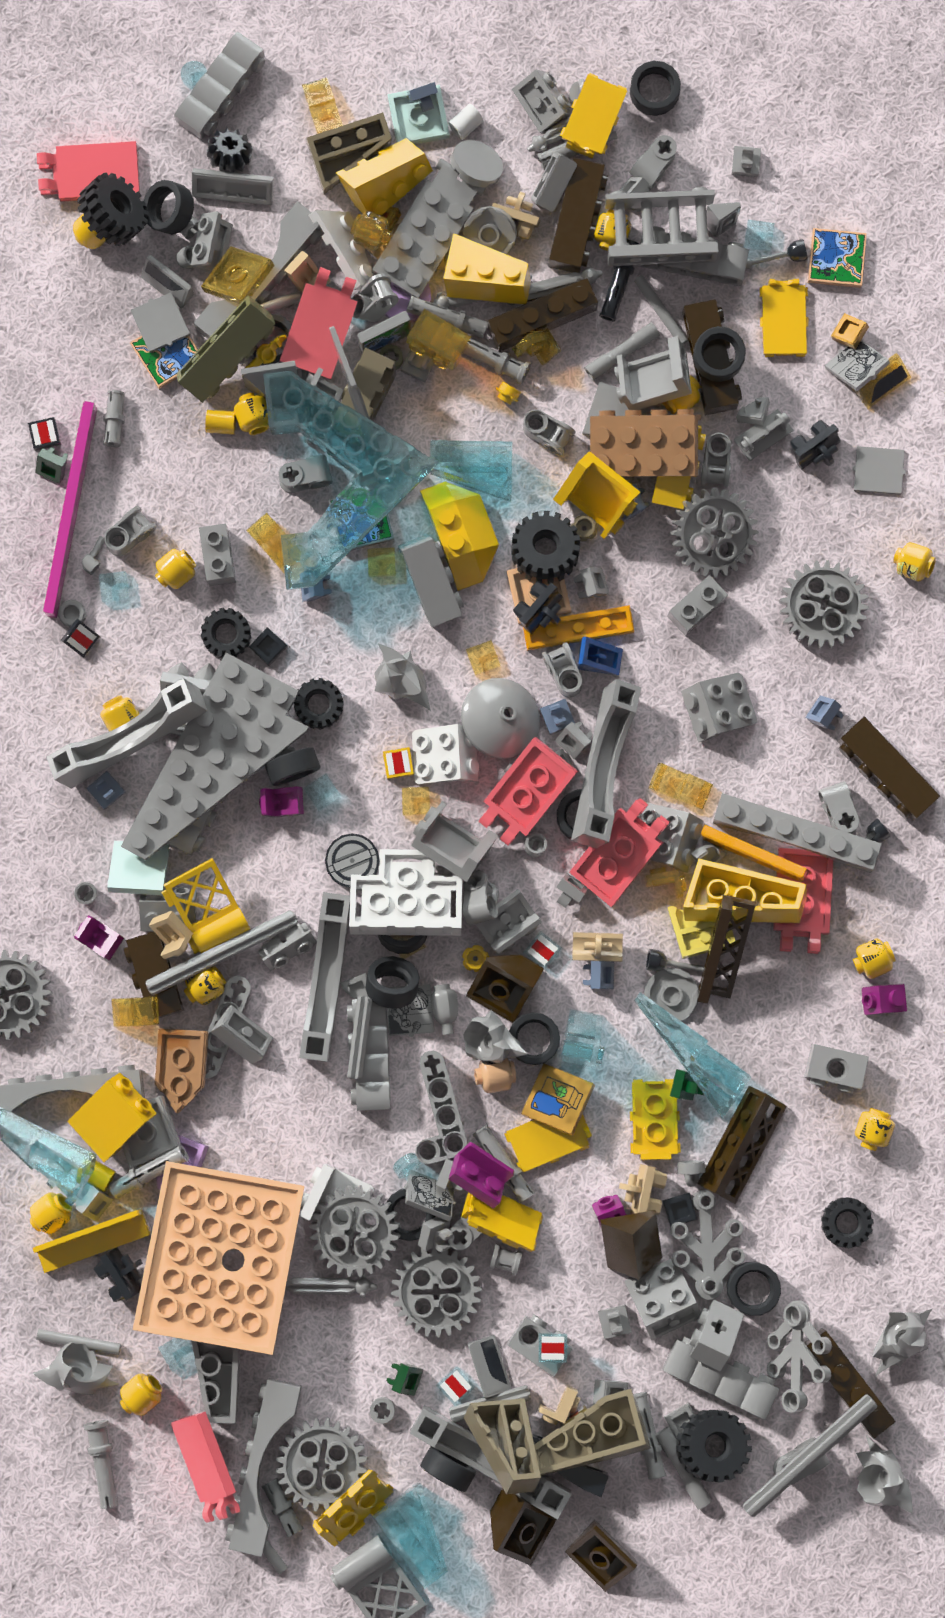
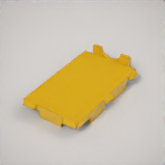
M589 73L578 99H574L571 107L573 111L566 127H563L560 134L562 139L567 140L565 148L592 159L595 153L605 154L608 147L606 142L613 125L616 126L619 120L617 115L628 91L627 88L613 85Z
M769 279L768 285L759 288V294L762 297L760 327H762L763 355L765 357H774V355L805 357L807 354L806 327H809L808 317H806L808 287L799 285V279L789 281Z
M633 1079L632 1111H630V1121H633V1143H630V1148L633 1155H640V1160H671V1154L681 1153L680 1143H678L677 1122L680 1121V1111H677V1098L670 1096L674 1079H665V1082H643V1079Z
M583 1114L573 1136L535 1120L504 1133L507 1142H511L518 1159L516 1164L523 1173L547 1162L555 1163L560 1160L559 1157L580 1149L581 1152L588 1149L590 1144L587 1138L592 1137Z
M469 1192L467 1193L461 1216L465 1219L468 1218V1225L476 1228L477 1231L492 1238L497 1236L498 1239L502 1240L501 1242L516 1249L521 1247L530 1252L535 1251L537 1244L536 1236L539 1224L542 1223L543 1219L541 1212L525 1206L508 1196L502 1195L500 1203L493 1209Z
M368 1470L317 1520L313 1521V1527L317 1533L334 1547L339 1544L338 1541L341 1542L348 1534H351L353 1537L365 1525L363 1520L370 1514L374 1517L386 1505L384 1500L393 1493L394 1488L380 1480L375 1471Z

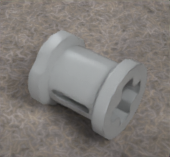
M495 1244L489 1269L496 1267L511 1271L512 1275L516 1276L522 1251L518 1250L515 1253L500 1249V1246Z

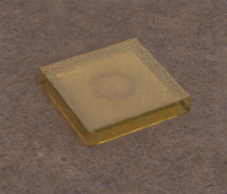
M230 246L201 285V288L205 293L240 304L248 295L250 297L253 296L275 265L269 258Z

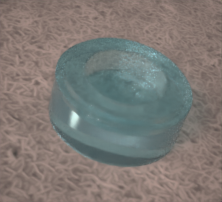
M198 61L187 62L181 69V79L184 85L193 89L200 78L207 72L206 67Z
M409 1153L401 1157L394 1164L393 1171L398 1178H405L408 1176L409 1170L416 1171L420 1167L421 1162L417 1159L415 1153Z

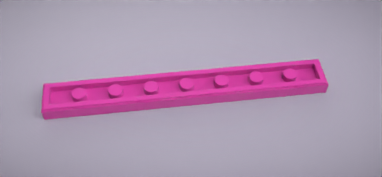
M84 401L43 608V612L52 618H57L62 596L97 414V407L94 402Z

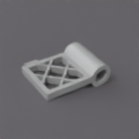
M380 1535L375 1536L332 1567L333 1574L330 1577L339 1590L344 1588L349 1593L366 1618H375L377 1609L393 1611L392 1618H408L426 1605L425 1600L394 1558L391 1550ZM393 1567L399 1575L397 1586L382 1584L383 1574ZM402 1581L407 1587H401ZM365 1586L377 1588L374 1602L362 1601L357 1592ZM380 1589L396 1591L394 1606L378 1603ZM400 1592L411 1593L417 1602L409 1608L399 1607ZM367 1607L373 1608L372 1614ZM396 1612H402L396 1617Z

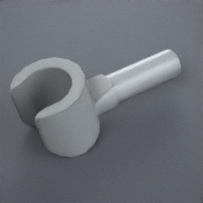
M99 536L90 554H87L82 559V567L90 575H93L100 566V563L95 558L105 541L102 536Z

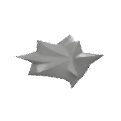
M378 643L383 654V661L374 673L376 679L374 691L389 695L394 701L406 697L431 711L426 693L427 683L425 676L413 662L411 650L401 655L396 650Z
M492 1010L485 1017L472 1018L463 1034L466 1054L472 1057L473 1061L484 1060L502 1063L505 1058L527 1054L523 1050L522 1044L511 1035L500 1018Z
M932 1309L919 1313L889 1312L888 1322L873 1351V1357L881 1359L876 1376L894 1364L900 1367L907 1358L929 1349L924 1324Z
M72 1342L65 1345L58 1351L55 1360L49 1367L33 1373L37 1378L59 1391L65 1389L85 1395H93L96 1389L119 1385L107 1379L113 1366L99 1364L94 1351H89L85 1343L75 1344Z
M866 1436L870 1451L856 1453L863 1465V1469L857 1477L860 1481L857 1491L863 1497L864 1502L869 1505L899 1506L913 1514L912 1495L909 1489L910 1482L904 1478L893 1451H883Z

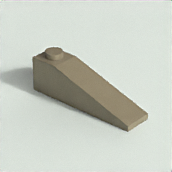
M632 1389L602 1397L596 1404L576 1415L566 1425L556 1429L534 1444L540 1475L615 1459L651 1449L644 1421Z

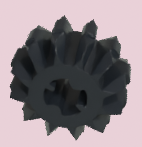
M226 127L224 133L216 130L214 137H210L207 157L212 168L219 167L220 171L229 170L231 173L235 172V169L243 172L245 165H249L251 162L252 145L248 142L247 134L240 135L238 129L230 132Z

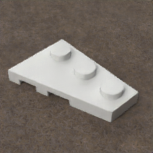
M315 210L308 216L313 224L319 223L325 233L321 237L326 245L330 244L338 255L336 262L345 277L357 280L354 290H361L368 280L374 276V273H372L373 268L369 264L365 247L359 238L355 221L350 212Z

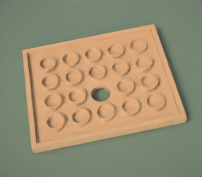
M166 1161L133 1330L273 1355L305 1186ZM232 1249L239 1250L245 1259L243 1267L235 1272L226 1270L222 1264L224 1254Z

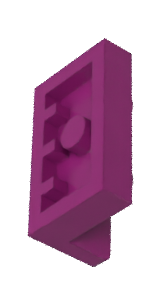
M470 1142L455 1155L448 1179L494 1209L501 1201L505 1183L514 1176L515 1171Z

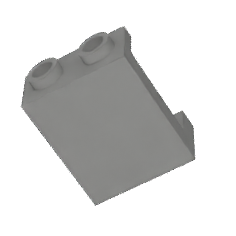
M678 336L669 338V350L632 362H626L622 354L617 356L618 366L614 367L617 381L620 384V387L616 389L620 403H625L628 410H640L692 394L687 352Z
M442 801L437 808L432 806L424 819L418 823L413 831L416 838L411 846L467 882L490 851L498 835L489 830L483 839L480 840L442 815L447 803Z

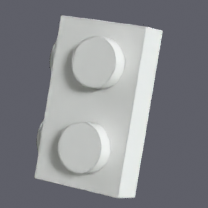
M455 724L419 729L412 733L415 783L430 784L453 780L463 782L478 781L479 763L477 760V749L468 740L462 725Z
M324 1164L322 1169L316 1167L310 1180L314 1186L310 1194L304 1193L302 1197L300 1216L309 1221L312 1219L318 1222L312 1215L315 1211L321 1212L317 1207L320 1202L327 1204L325 1200L327 1194L335 1197L334 1191L337 1188H340L345 1194V1188L348 1185H351L353 1192L356 1191L359 1185H362L363 1193L366 1194L373 1186L327 1164ZM355 1207L356 1220L355 1224L350 1229L354 1231V1233L356 1230V1223L359 1215V1207ZM337 1210V1217L341 1221L349 1220L345 1210Z

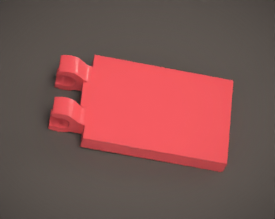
M136 141L56 146V154L47 152L37 153L39 169L53 168L54 180L49 178L38 179L41 195L59 194L60 202L77 201L80 197V192L98 175L103 173L108 175L114 173L117 179L122 176L125 178L127 185L131 183L134 186L133 190L135 193L138 191L140 193Z
M320 267L314 286L308 283L305 285L280 362L295 361L297 368L313 374L316 373L318 368L323 369L321 376L331 380L338 361V355L329 327H335L343 346L357 305V301L350 299L357 280L346 277L341 291L326 286L331 271Z
M534 737L483 801L490 807L478 822L488 828L499 816L510 825L500 837V840L506 845L512 843L519 832L527 836L578 771L537 737Z
M641 798L636 800L627 812L622 808L617 810L614 814L609 842L598 848L589 846L569 872L610 907L616 904L661 847L663 842L657 837L670 823L662 815L657 817L651 826L641 820L639 816L649 805Z
M778 848L779 857L807 868V874L803 882L776 872V877L806 884L807 900L800 923H773V931H781L780 951L791 952L793 950V936L808 937L807 953L818 954L821 949V934L828 935L830 933L833 860L803 849Z
M206 1411L171 1422L200 1502H205L202 1512L204 1521L206 1523L214 1521L213 1509L216 1510V1516L219 1520L228 1518L226 1506L230 1508L231 1514L240 1512L239 1504L233 1496L236 1493L235 1487Z

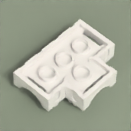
M380 849L379 875H351L350 934L461 936L462 879L458 876H435V861L420 851ZM408 858L417 859L422 862H393V860ZM357 890H362L361 916H356ZM451 892H456V918H450Z

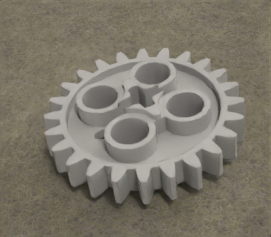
M712 488L710 494L707 490L702 489L701 498L697 494H691L692 503L688 501L682 502L686 508L685 511L676 510V513L681 517L680 520H672V523L678 526L677 530L670 532V534L678 537L677 540L671 543L672 546L680 547L676 552V556H685L682 564L687 566L692 563L690 570L697 572L700 569V575L707 576L709 570L712 577H717L719 571L722 575L727 576L728 567L733 571H738L737 562L747 563L743 557L744 554L753 555V552L748 548L749 545H757V542L752 540L751 536L758 534L759 531L752 529L751 526L758 521L756 519H749L754 510H744L747 501H738L739 494L733 493L729 497V490L723 489L720 494L718 488ZM708 509L710 518L706 523H703L701 513ZM722 509V513L719 515L718 511ZM730 516H733L735 525L729 530L726 526V521ZM712 529L718 531L717 536L711 534ZM700 535L703 539V545L696 550L694 540ZM726 542L728 551L724 556H721L719 547L722 543ZM710 550L711 555L707 556V552Z
M826 560L823 567H820L819 562L815 561L813 569L804 564V573L796 569L793 573L796 580L792 578L787 579L786 583L791 588L783 587L781 590L787 596L779 600L780 604L786 605V608L780 610L779 613L781 615H788L783 625L792 624L793 627L789 634L800 633L797 641L800 642L804 637L807 638L808 647L814 641H817L818 649L822 648L824 642H827L828 647L832 649L834 647V640L843 645L845 643L844 636L850 640L854 637L851 629L860 631L861 626L857 621L864 622L867 618L860 613L867 611L869 606L861 604L862 601L868 598V595L860 594L865 585L855 584L859 576L855 575L850 578L848 576L850 572L849 567L843 572L840 571L839 562L834 568H830L829 560ZM813 581L820 583L822 592H811L808 586L809 583ZM836 591L845 592L848 597L847 602H838L835 599L834 593ZM801 595H805L807 598L813 601L801 599ZM822 599H826L827 605L830 606L825 610L820 609L821 604L818 603ZM809 607L813 612V617L810 619L803 618L799 612L800 608ZM836 609H844L847 613L842 614ZM827 616L836 617L839 626L837 628H830L827 626L825 618Z
M3 950L0 958V995L5 993V988L9 991H15L25 986H30L29 991L9 996V1002L6 999H0V1005L4 1009V1015L0 1019V1037L4 1032L6 1040H11L13 1032H15L18 1038H22V1029L32 1033V1023L38 1026L41 1025L38 1016H48L43 1010V1006L52 1005L51 1002L45 1000V996L51 995L53 992L45 990L44 986L51 983V981L42 980L41 978L46 973V970L36 971L39 964L38 961L28 964L29 955L25 954L19 960L20 955L18 951H14L10 958L8 951ZM15 970L21 971L23 977L22 981L17 985H13L10 982V974ZM27 996L30 999L31 1005L28 1010L22 1012L18 1007V1001L21 997Z
M348 1185L345 1188V1194L340 1188H337L334 1191L335 1197L327 1194L325 1196L327 1204L320 1202L317 1207L321 1212L315 1211L312 1215L314 1219L318 1220V1222H312L309 1225V1228L316 1230L310 1236V1239L318 1240L313 1250L321 1249L323 1253L318 1259L328 1258L327 1268L336 1264L337 1274L344 1268L347 1269L348 1277L352 1276L354 1270H357L359 1277H362L365 1273V1268L370 1274H373L375 1272V1265L382 1269L385 1265L383 1259L390 1261L393 1257L388 1250L395 1251L398 1248V1245L392 1242V1240H398L401 1236L399 1233L393 1232V1230L400 1226V1223L392 1222L397 1212H388L387 1209L390 1207L391 1202L382 1204L383 1194L378 1195L376 1198L372 1197L373 1188H370L366 1194L363 1193L362 1185H359L355 1192H353L351 1185ZM355 1207H359L356 1231L360 1233L354 1240L355 1255H351L350 1251L353 1243L354 1231L350 1229L355 1224L356 1220ZM338 1209L347 1212L349 1216L348 1221H341L337 1217ZM365 1213L375 1216V1225H369L365 1222ZM334 1237L342 1238L346 1243V1248H338L334 1244ZM361 1242H370L373 1246V1252H365L361 1247Z
M434 1247L432 1248V1253H428L421 1248L422 1256L419 1257L416 1253L412 1252V1262L405 1259L402 1261L406 1269H396L401 1279L392 1280L394 1285L399 1286V1289L391 1292V1295L399 1296V1300L393 1303V1307L402 1306L398 1317L407 1315L408 1319L405 1325L408 1326L412 1322L416 1323V1333L423 1327L427 1337L431 1329L435 1330L437 1337H440L441 1329H445L447 1334L451 1335L452 1326L462 1330L461 1320L467 1323L471 1322L467 1315L468 1312L477 1313L472 1303L481 1302L480 1298L474 1296L475 1292L482 1290V1287L474 1286V1282L479 1280L480 1276H471L470 1273L474 1270L475 1266H465L468 1259L467 1256L458 1260V1250L449 1255L448 1250L439 1253ZM449 1268L454 1269L458 1274V1279L452 1284H447L442 1279L443 1271ZM418 1270L427 1271L430 1276L429 1282L426 1285L417 1284L414 1280L415 1272ZM435 1283L439 1284L441 1289L461 1288L459 1293H440L438 1299L434 1298L432 1293L419 1295L411 1293L413 1289H433ZM447 1297H454L459 1301V1307L456 1311L448 1312L443 1307V1302ZM425 1298L431 1303L430 1311L427 1313L418 1312L415 1307L418 1299Z
M315 1418L312 1427H310L307 1421H304L303 1431L295 1426L293 1428L295 1437L285 1436L289 1446L280 1445L279 1447L285 1453L284 1456H277L276 1461L283 1463V1466L276 1469V1473L285 1475L279 1481V1484L288 1483L289 1486L285 1494L294 1492V1503L300 1498L303 1499L304 1509L309 1503H313L315 1512H317L320 1504H323L324 1509L327 1510L330 1507V1503L336 1502L361 1478L358 1475L359 1473L367 1472V1468L360 1465V1463L367 1460V1456L359 1455V1452L364 1449V1445L356 1446L355 1442L359 1437L358 1434L349 1437L348 1434L351 1427L348 1426L343 1431L340 1430L341 1421L339 1420L334 1427L330 1426L329 1418L325 1420L324 1425H320L318 1418ZM326 1439L325 1463L329 1464V1467H325L323 1471L322 1487L318 1490L316 1484L319 1466L314 1465V1462L319 1461L322 1440ZM307 1441L314 1442L317 1446V1453L306 1455L302 1450L303 1443ZM334 1445L342 1446L345 1450V1456L341 1459L333 1458L330 1454V1448ZM309 1470L313 1474L314 1480L309 1484L302 1483L298 1478L299 1472ZM329 1474H338L342 1481L341 1485L330 1487L326 1482V1477Z

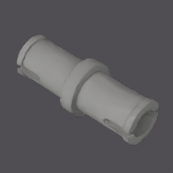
M112 390L107 392V411L103 415V421L105 422L103 445L107 447H120L121 427L125 423V416L122 415L125 393Z

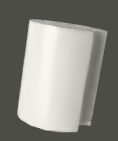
M468 104L448 122V125L459 139L463 140L484 121L479 111L473 105Z

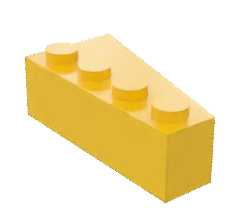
M698 859L683 910L685 921L716 922L721 899L724 894L756 902L751 922L800 923L807 900L806 884ZM733 906L732 915L738 920L747 915L748 909Z

